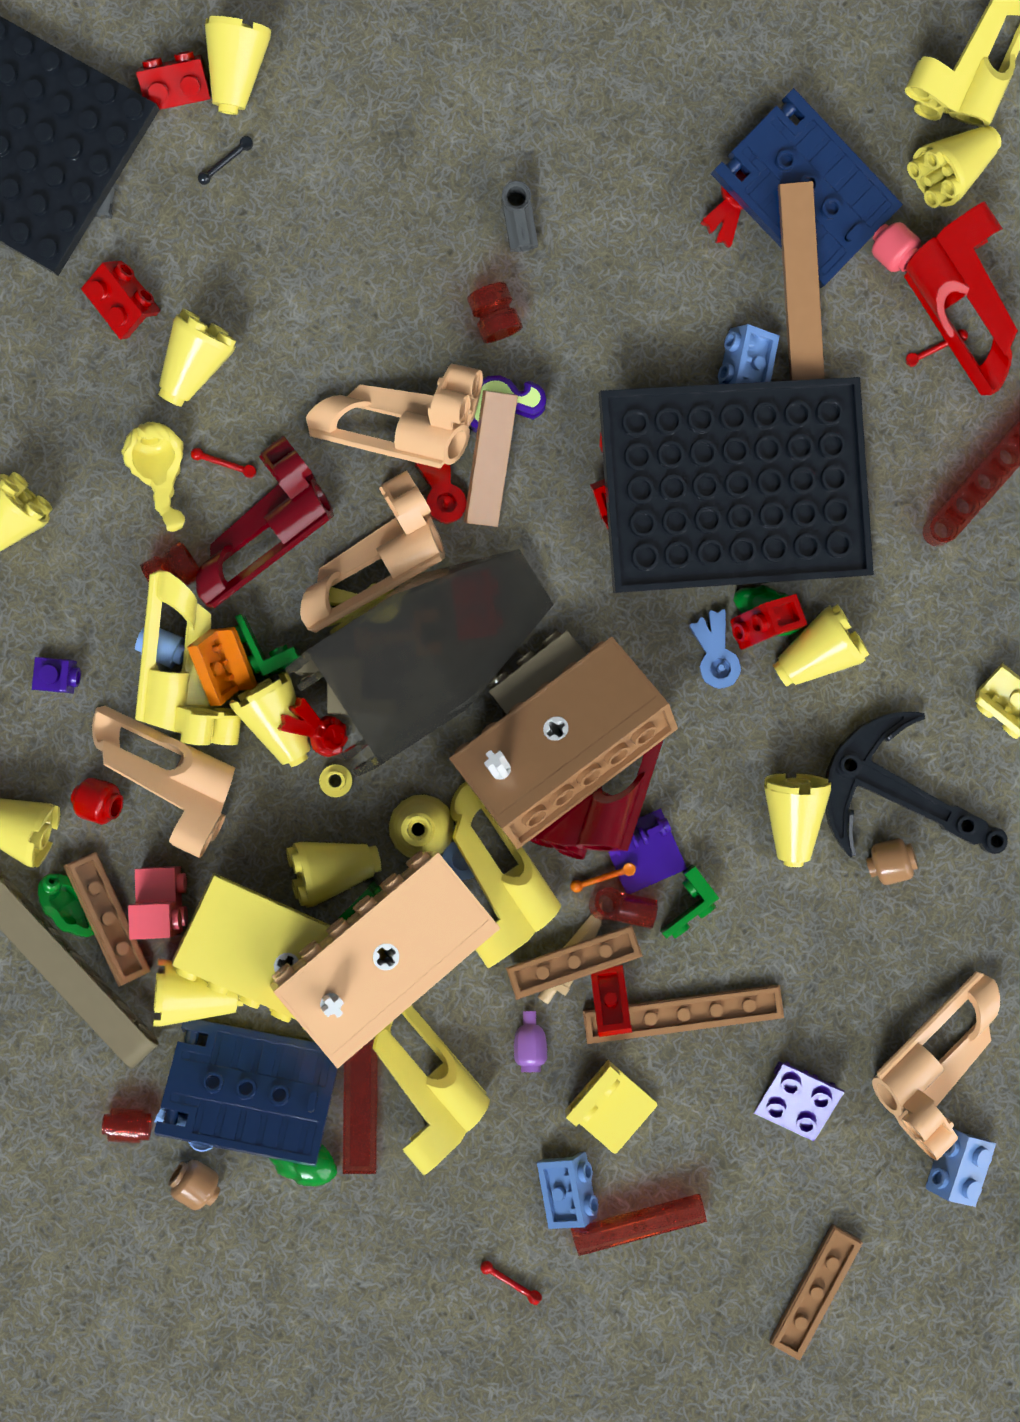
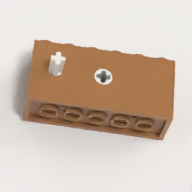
M610 637L605 642L601 641L594 645L589 654L580 661L570 663L563 670V673L553 681L542 684L536 693L525 702H519L510 709L509 714L501 720L487 725L483 729L482 734L473 741L459 746L455 754L449 759L518 850L676 731L678 727L666 699L616 640Z

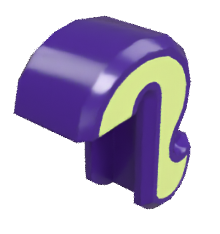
M501 375L487 376L483 379L476 414L470 427L477 434L483 390L518 395L515 414L532 420L538 418L545 410V392L542 387L531 381L524 383V391H519L510 379Z

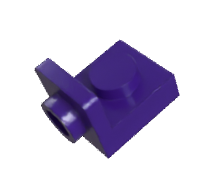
M35 657L32 690L74 694V687H78L81 680V670L77 667V661Z

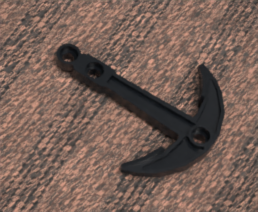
M895 712L875 718L853 731L839 745L832 756L825 777L829 780L828 783L831 782V793L825 812L827 823L834 838L850 858L856 855L853 841L854 810H850L849 807L857 786L938 823L942 830L969 844H979L980 848L985 852L998 854L1007 847L1008 837L1002 829L989 827L985 820L958 806H950L872 761L873 754L883 741L889 742L906 727L924 720L925 713ZM849 758L855 764L851 771H847L844 767L845 761ZM968 819L971 827L968 831L964 832L961 824L964 820ZM998 835L1000 842L997 846L993 847L991 845V837Z

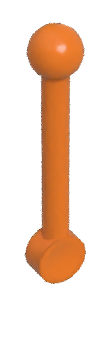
M628 862L621 869L584 881L574 880L571 882L570 888L573 892L579 893L583 887L624 874L632 876L636 872V866L634 863Z

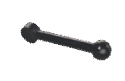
M249 136L242 137L238 147L207 172L199 173V183L202 185L208 184L215 173L242 151L252 149V139Z

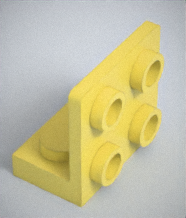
M607 1060L565 1109V1114L572 1124L576 1127L578 1124L583 1126L612 1153L616 1154L657 1107V1102L612 1062Z

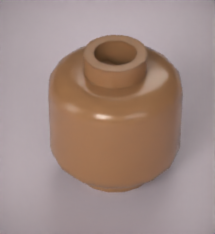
M900 838L873 845L871 849L872 857L866 858L871 877L878 876L880 882L884 885L910 880L914 876V870L918 869L912 844H906Z
M192 1159L187 1163L181 1162L172 1173L168 1185L171 1186V1196L194 1211L201 1209L206 1204L211 1206L221 1190L217 1186L219 1180L218 1173L196 1159Z

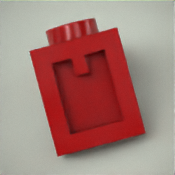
M797 594L766 602L730 620L733 636L741 650L774 636L808 625Z

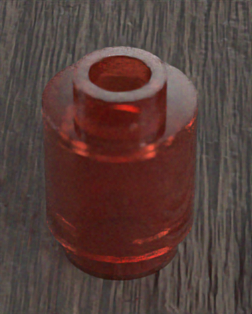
M111 1108L110 1114H104L102 1135H107L108 1142L141 1144L142 1140L149 1141L153 1115L152 1113H145L144 1109Z

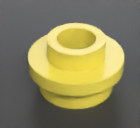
M338 764L326 767L319 778L322 791L330 797L344 796L349 792L353 783L350 771ZM337 774L341 777L342 782L339 787H333L330 784L332 775Z

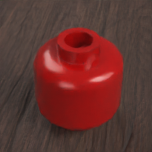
M94 777L85 779L73 789L71 794V802L76 816L100 825L107 824L111 820L116 819L123 808V796L118 786Z

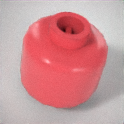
M895 222L889 226L884 224L873 236L875 242L872 246V254L888 271L898 272L901 270L905 272L907 271L906 266L920 249L921 240L902 222Z

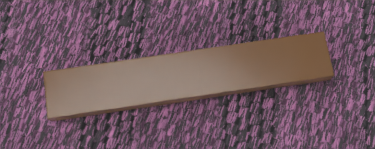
M813 181L779 184L778 196L790 381L825 379Z
M779 984L630 1003L632 1033L599 1037L595 1008L583 1010L587 1044L784 1018Z

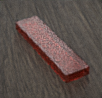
M371 1039L344 1063L343 1174H376L378 1055L372 1048L374 1039Z
M695 1194L591 1222L585 1227L571 1228L578 1256L704 1223L707 1222L701 1195Z

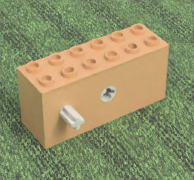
M421 850L406 862L409 868L402 874L397 875L393 873L379 885L382 890L374 897L367 895L353 907L355 913L347 920H344L342 917L327 928L326 932L329 935L319 944L313 940L299 952V955L302 957L292 966L286 963L272 975L274 982L270 986L274 994L337 1069L500 929L498 924L438 852H422ZM380 948L385 949L384 952L387 957L384 960L379 958L380 955L377 951Z

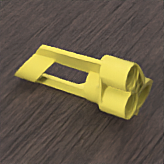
M990 0L953 70L932 57L923 56L916 63L906 85L905 93L916 101L914 111L919 116L937 121L941 119L943 113H946L958 121L978 127H985L991 124L1015 69V60L1020 51V24L999 71H996L991 65L988 56L1006 16H1020V0Z
M157 570L150 574L135 720L180 733L181 742L186 744L210 745L214 743L238 745L241 719L230 708L209 706V701L187 649V646L211 629V614L197 603L195 595L181 580L168 571ZM162 602L173 607L187 621L181 672L160 671L156 663Z
M464 782L459 786L451 801L450 814L456 823L452 838L498 917V920L495 922L500 929L476 949L486 967L490 968L528 942L535 932L545 927L557 915L561 904L523 847L518 850L467 782ZM480 809L483 810L518 863L517 866L505 874L501 872L471 827L473 817Z
M411 1005L402 1015L443 1063L430 1075L426 1076L392 1036L391 1027L393 1021L375 1036L372 1048L427 1122V1125L410 1137L411 1143L403 1148V1152L425 1175L461 1143L465 1134L481 1120L487 1111L490 1099L486 1095L485 1090Z

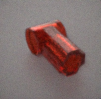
M606 887L596 892L590 898L589 910L599 920H612L652 929L657 916L658 900L619 892L612 887ZM601 896H607L612 900L613 909L611 912H605L600 908L599 899Z

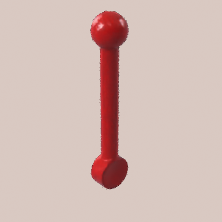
M959 329L957 331L963 341H966L968 332L965 329ZM944 340L918 354L909 353L905 360L906 364L910 367L916 366L919 360L947 347V341Z
M194 448L191 451L190 455L194 460L203 459L242 472L247 478H253L256 475V469L252 465L244 467L205 454L200 448Z
M490 1261L481 1263L480 1270L483 1274H491L527 1296L531 1304L538 1305L542 1300V1295L538 1291H530L493 1268Z

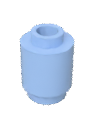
M144 627L139 633L135 644V650L141 652V655ZM159 628L156 662L169 668H173L176 663L180 665L183 662L184 638Z

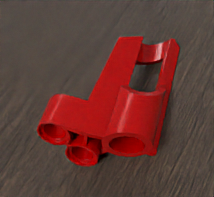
M985 201L944 227L936 237L927 241L906 266L907 273L904 275V278L945 341H947L948 346L980 395H992L1000 390L1008 375L1012 361V350L1010 347L1018 330L975 252L976 249L988 243L987 238L1003 229ZM965 296L993 337L990 352L984 363L980 366L945 313L947 308Z

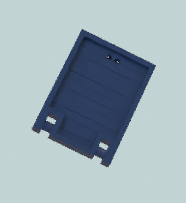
M793 88L781 100L784 105L781 108L776 105L727 156L730 161L726 165L721 162L710 174L781 249L778 185L813 181L819 288H822L903 204ZM793 114L800 120L797 125L789 119ZM739 170L747 176L742 182L735 176Z
M203 1020L183 1022L181 1029L183 1032H186L184 1042L177 1041L160 1107L163 1111H166L164 1121L156 1122L154 1134L156 1136L317 1167L338 1072L336 1066L321 1048L314 1042ZM199 1035L208 1036L205 1047L197 1045ZM179 1114L188 1115L185 1127L177 1125Z

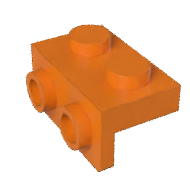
M235 627L210 629L187 646L210 706H221L239 690H250L257 686L255 676Z

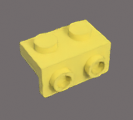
M1002 663L976 691V707L986 717L992 718L994 716L1003 723L1002 728L1011 737L1018 739L1020 737V676Z

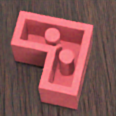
M181 866L134 869L136 903L128 905L129 940L171 938L183 932V926L188 924V910L186 906H182V893H186L187 878L185 873H181Z

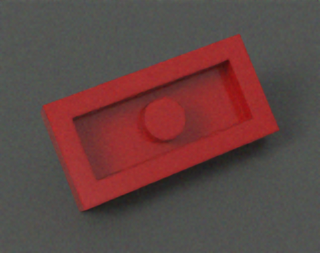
M623 965L591 974L599 1037L632 1033Z

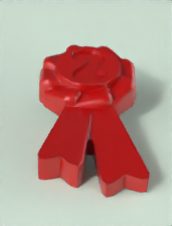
M741 170L735 174L741 182L747 177ZM721 186L724 201L703 218L700 224L706 226L708 233L711 234L722 222L715 243H724L729 248L733 243L740 211L744 209Z
M414 462L417 470L431 487L426 500L431 510L429 513L431 518L443 524L460 520L466 509L467 501L463 491L451 484V465L444 464L440 469Z
M297 697L295 705L289 707V710L299 719L286 714L281 715L282 723L277 729L283 732L310 737L312 749L321 756L330 757L341 753L348 741L346 725L334 716L319 718L304 698Z

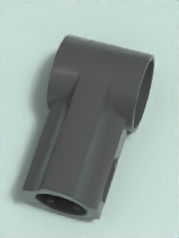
M522 181L509 182L502 191L501 208L504 212L510 252L530 251L538 248L531 205V191ZM512 194H519L524 198L525 202L520 206H513L508 202L507 198Z

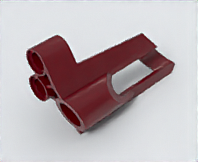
M284 435L260 452L261 455L259 456L279 484L210 544V558L201 564L197 571L196 591L198 597L207 607L216 608L334 517L332 507L325 493L317 484L312 471ZM268 527H271L281 542L227 582L223 574V562Z
M663 740L643 755L636 778L625 790L618 794L610 795L603 791L601 786L532 838L530 842L543 847L555 848L563 855L580 860L585 859L587 850L628 851Z

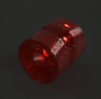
M505 282L489 284L474 291L467 297L473 316L480 318L477 327L484 343H493L505 339L523 328L517 310L509 306L513 299Z
M181 541L165 549L163 558L154 556L140 564L141 570L148 582L150 574L157 570H163L173 574L186 586L196 581L199 569L194 558Z

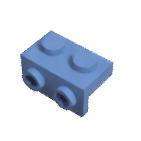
M952 1127L958 1136V1140L937 1161L934 1160L926 1183V1189L947 1201L976 1207L989 1165L992 1161L996 1143L985 1138L965 1134Z

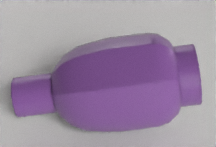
M523 1011V1025L515 1033L514 1059L521 1066V1072H541V1065L547 1060L546 1036L543 1029L536 1025V1011Z

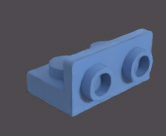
M749 324L731 328L724 342L725 353L722 366L718 372V384L771 382L780 335Z
M579 1152L573 1157L542 1159L537 1162L548 1229L581 1228L597 1218L599 1204L597 1197L593 1193L591 1182L593 1171L591 1164L587 1160L586 1152Z

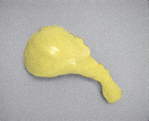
M146 422L130 431L126 436L121 453L124 464L130 468L131 473L143 483L151 486L154 492L155 509L162 516L167 531L176 532L185 523V516L182 512L171 507V498L175 491L174 483L176 477L180 474V463L183 458V441L166 425Z

